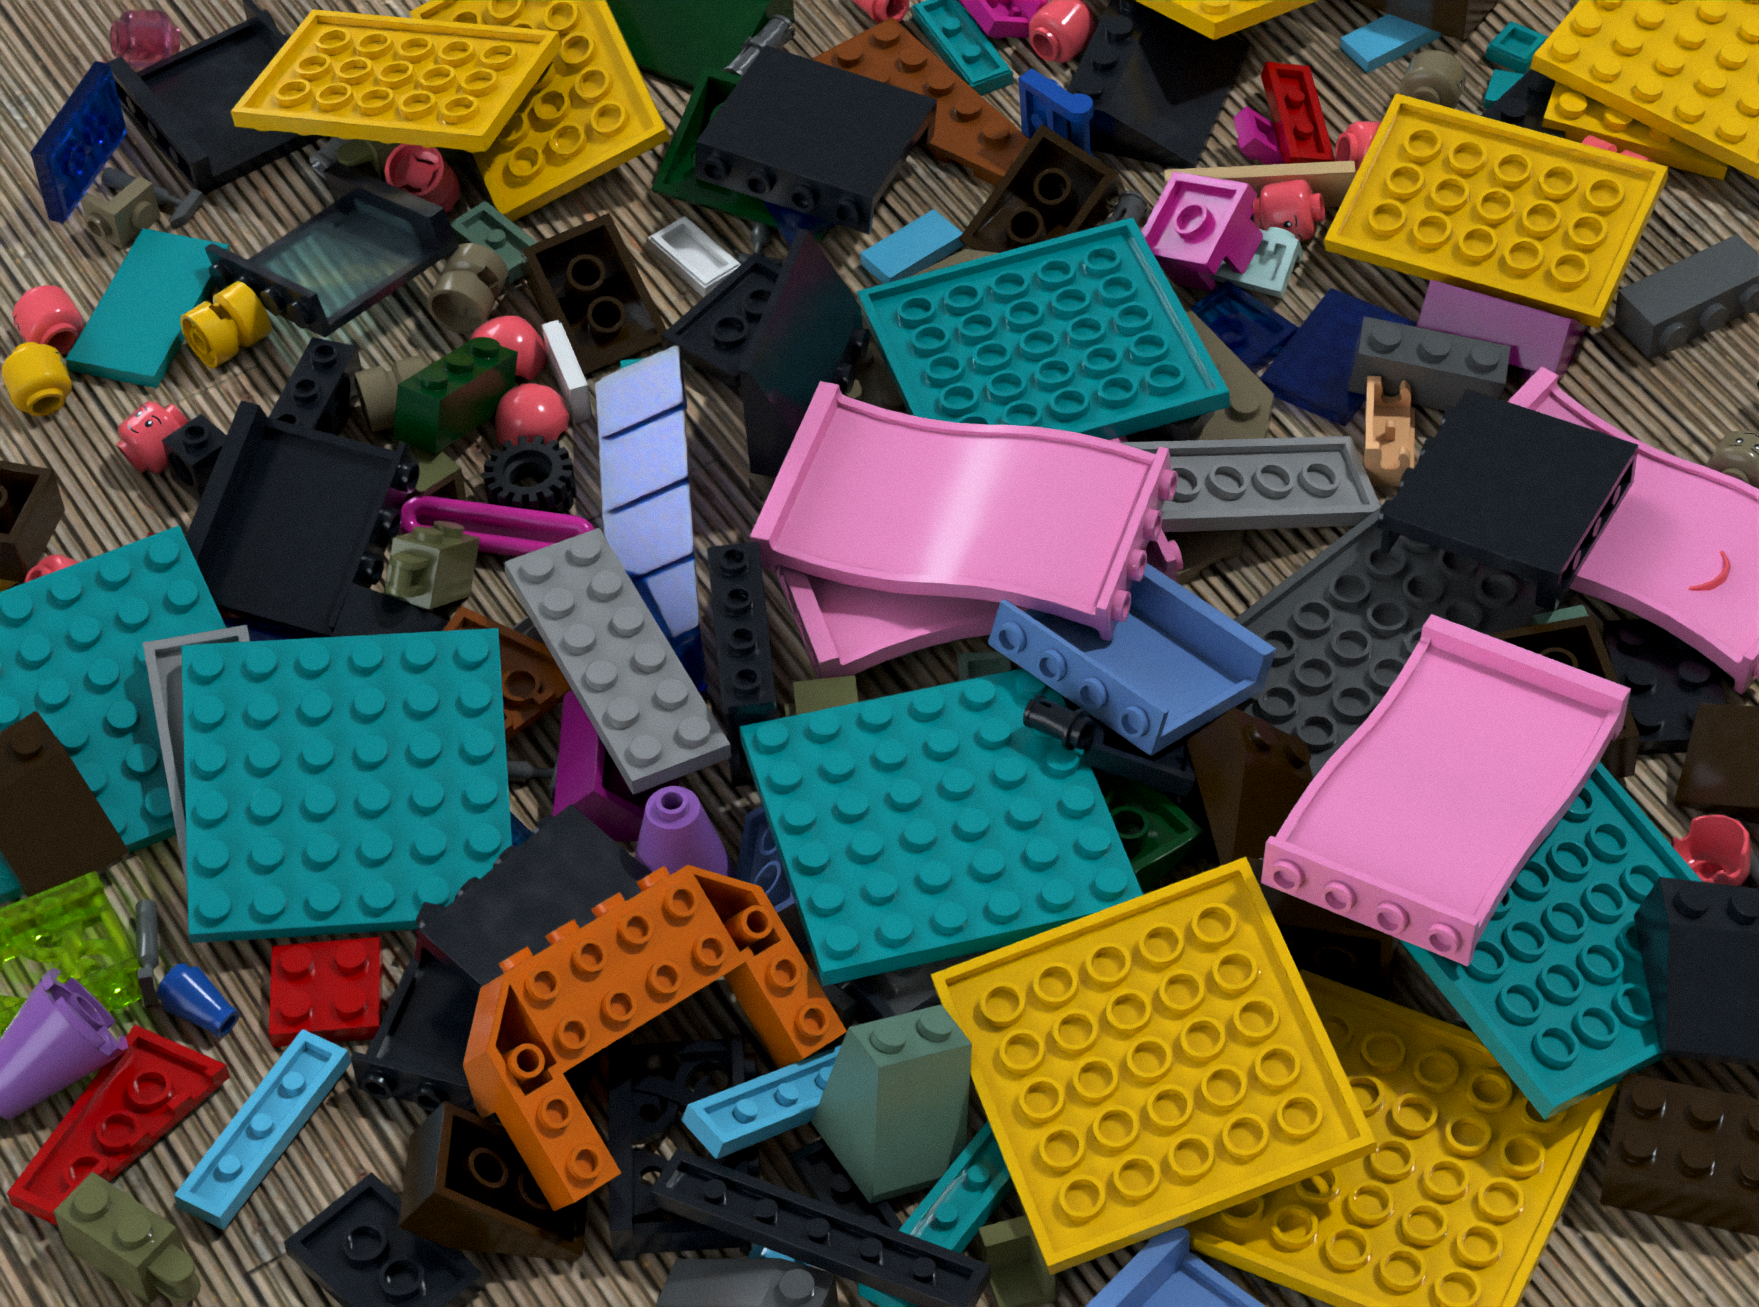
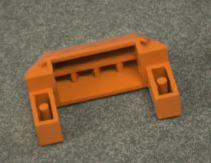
M664 865L636 882L641 890V893L625 901L621 893L618 892L591 908L596 919L587 925L579 928L575 919L547 934L545 938L550 946L533 956L527 946L498 963L504 974L480 988L463 1062L474 1104L480 1117L485 1118L493 1113L497 1114L553 1211L577 1202L621 1174L616 1162L563 1073L680 1001L724 976L778 1069L805 1059L847 1032L761 886L691 865H686L670 874Z

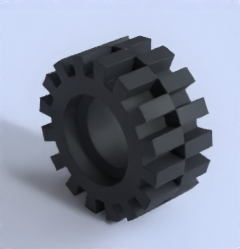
M521 436L518 437V445L513 446L511 441L508 440L502 443L503 453L496 448L490 453L491 461H485V473H483L488 504L564 514V508L569 510L574 504L573 497H576L577 492L572 459L569 458V452L565 447L559 449L557 441L551 439L545 445L543 436H535L533 443H527V437ZM528 477L546 479L542 483L530 487L514 485L517 481Z

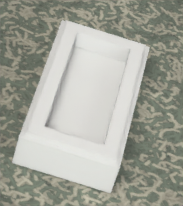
M686 216L647 238L649 250L703 298L741 265Z
M556 320L542 324L547 360L561 393L566 399L574 423L591 419L592 410L588 384L562 323Z

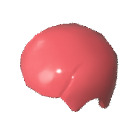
M499 316L482 324L471 336L470 341L476 337H488L498 341L500 346L518 352L515 376L520 375L527 380H532L546 364L547 355L542 338L526 319L519 316Z
M529 383L512 388L502 396L496 407L495 435L498 444L502 446V443L510 440L513 446L518 445V437L521 436L527 437V443H533L535 436H543L545 445L551 439L557 441L561 433L566 434L568 432L570 415L566 399L553 388L545 385Z
M1722 814L1698 816L1692 819L1689 832L1685 837L1680 840L1673 837L1670 844L1702 882L1741 886L1749 875L1752 856L1750 833L1739 820Z

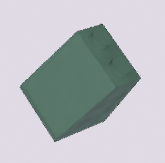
M942 1004L849 1027L811 1122L870 1204L935 1186L967 1146L972 1044Z

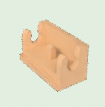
M1367 375L1364 468L1372 486L1399 487L1405 470L1408 467L1414 469L1415 408H1411V386L1407 381L1403 380L1400 384V394L1389 397L1383 394L1384 385L1381 376Z

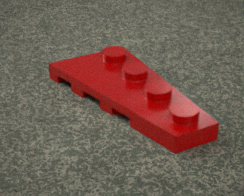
M134 1025L126 1035L128 1049L119 1058L101 1068L9 1189L7 1195L11 1205L58 1226L53 1211L92 1171L110 1182L228 1080L230 1074L227 1065Z

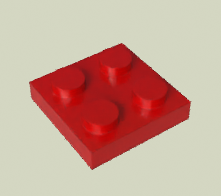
M380 937L272 946L269 1037L272 1047L289 1046L302 1029L332 1043L374 1039L382 1022L383 948Z

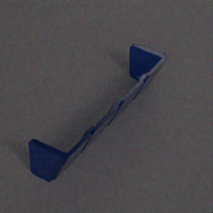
M672 346L606 375L595 383L603 533L698 692L708 687V675L699 618L684 413L687 410V396L679 346Z

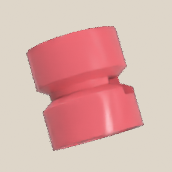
M400 144L393 149L386 160L384 170L386 182L443 207L446 213L449 212L458 200L460 185L458 177L438 149L410 144Z

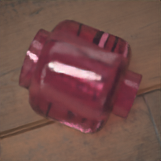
M129 9L120 15L118 21H113L110 29V47L112 54L115 57L122 56L131 68H146L161 60L170 58L172 53L179 51L180 32L177 26H172L170 18L164 11Z

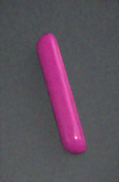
M415 496L407 500L401 509L402 522L400 531L403 535L413 532L414 527H432L435 521L452 522L462 525L464 527V534L480 538L479 552L516 557L595 529L585 518L576 515L434 496Z

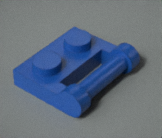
M1032 68L1021 75L1018 81L1022 133L1031 139L1039 126L1043 124L1068 140V120L1071 125V143L1095 157L1091 153L1089 120L1093 117L1094 113L1092 99L1085 94L1078 93L1072 95L1063 89L1058 82L1046 78Z

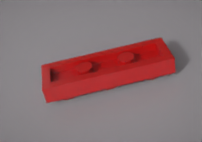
M1266 62L1261 73V79L1284 164L1335 162V156L1310 66Z

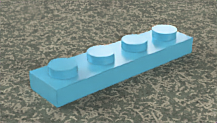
M302 1029L174 1194L177 1208L224 1230L351 1064L348 1050Z
M842 1045L687 1105L681 1121L715 1159L811 1122Z

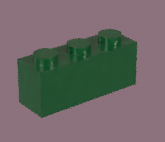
M476 337L399 383L393 438L426 451L437 453L495 416L497 404L502 396L514 388L518 352L500 346V343L495 339Z

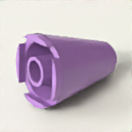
M680 786L665 787L653 793L646 803L634 858L651 873L664 865L670 874L686 865H691L736 879L735 866L696 794Z
M50 969L40 978L0 1038V1116L4 1119H13L119 1058L128 1049L127 1039L124 1034L115 1040L108 1028L116 1021L106 1008L74 978L71 977L65 984L58 981L57 977L61 972L59 969Z

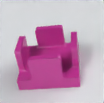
M1173 171L1141 233L1160 267L1176 285L1212 292L1216 282L1210 274H1216L1222 261L1224 260L1234 273L1244 274L1263 239L1262 232L1250 219L1254 212L1251 206L1257 193L1249 183Z

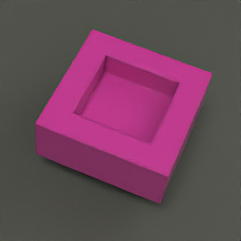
M1247 106L1233 117L1238 135L1237 145L1246 157L1251 160L1258 159L1265 165L1283 162L1274 124Z

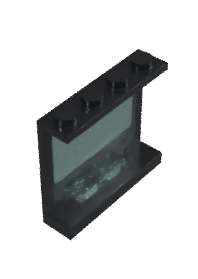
M339 162L323 170L335 202L246 260L213 243L205 247L211 262L209 273L220 289L223 290L237 281L243 282L252 289L265 309L269 310L270 313L275 316L280 315L294 322L301 329L306 328L325 338L459 248L443 207Z

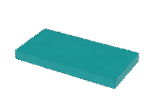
M142 228L67 356L66 362L69 371L157 388L185 340L180 325V316L207 301L216 285L209 273L211 262L205 247L213 243L230 251L229 244Z

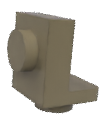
M140 176L107 203L90 193L81 198L85 214L84 222L88 231L99 240L105 239L121 249H124L137 238L142 228L149 229L161 217L153 183Z

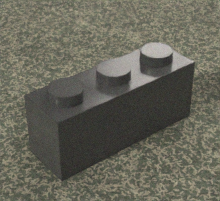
M1736 234L1618 290L1614 325L1649 360L1667 351H1674L1684 343L1702 334L1716 331L1727 322L1746 313H1753L1759 310V255Z
M1364 316L1353 352L1347 391L1366 395L1367 375L1381 376L1384 385V395L1389 397L1399 395L1400 384L1405 380L1411 386V404L1445 411L1449 405L1456 406L1466 389L1501 399L1506 384L1511 346Z

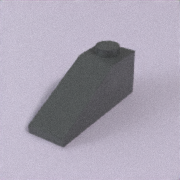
M781 1258L676 1259L655 1307H839L836 1276L831 1272Z

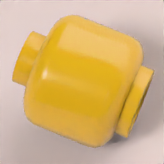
M36 342L20 344L12 351V354L6 358L2 365V379L12 404L18 410L30 413L33 416H46L62 408L72 391V381L65 362L55 347Z

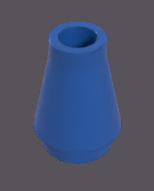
M180 963L165 975L158 986L156 996L163 1002V1009L210 1031L218 1038L226 1036L239 1019V1011L228 1003L198 966L190 968L185 963Z

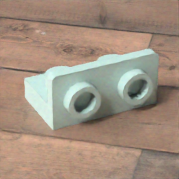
M1269 227L1267 231L1259 229L1263 234V239L1244 274L1234 273L1224 260L1216 274H1210L1218 282L1283 298L1295 263L1301 264L1304 253L1299 239H1296L1293 233L1278 227Z

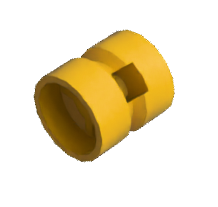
M240 281L213 296V304L205 301L180 316V325L186 341L198 358L205 365L213 369L237 355L239 345L245 348L250 347L271 334L272 330L270 318L260 299L252 289Z

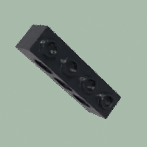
M312 337L268 418L339 436L359 399L354 380V373L362 371L357 346Z

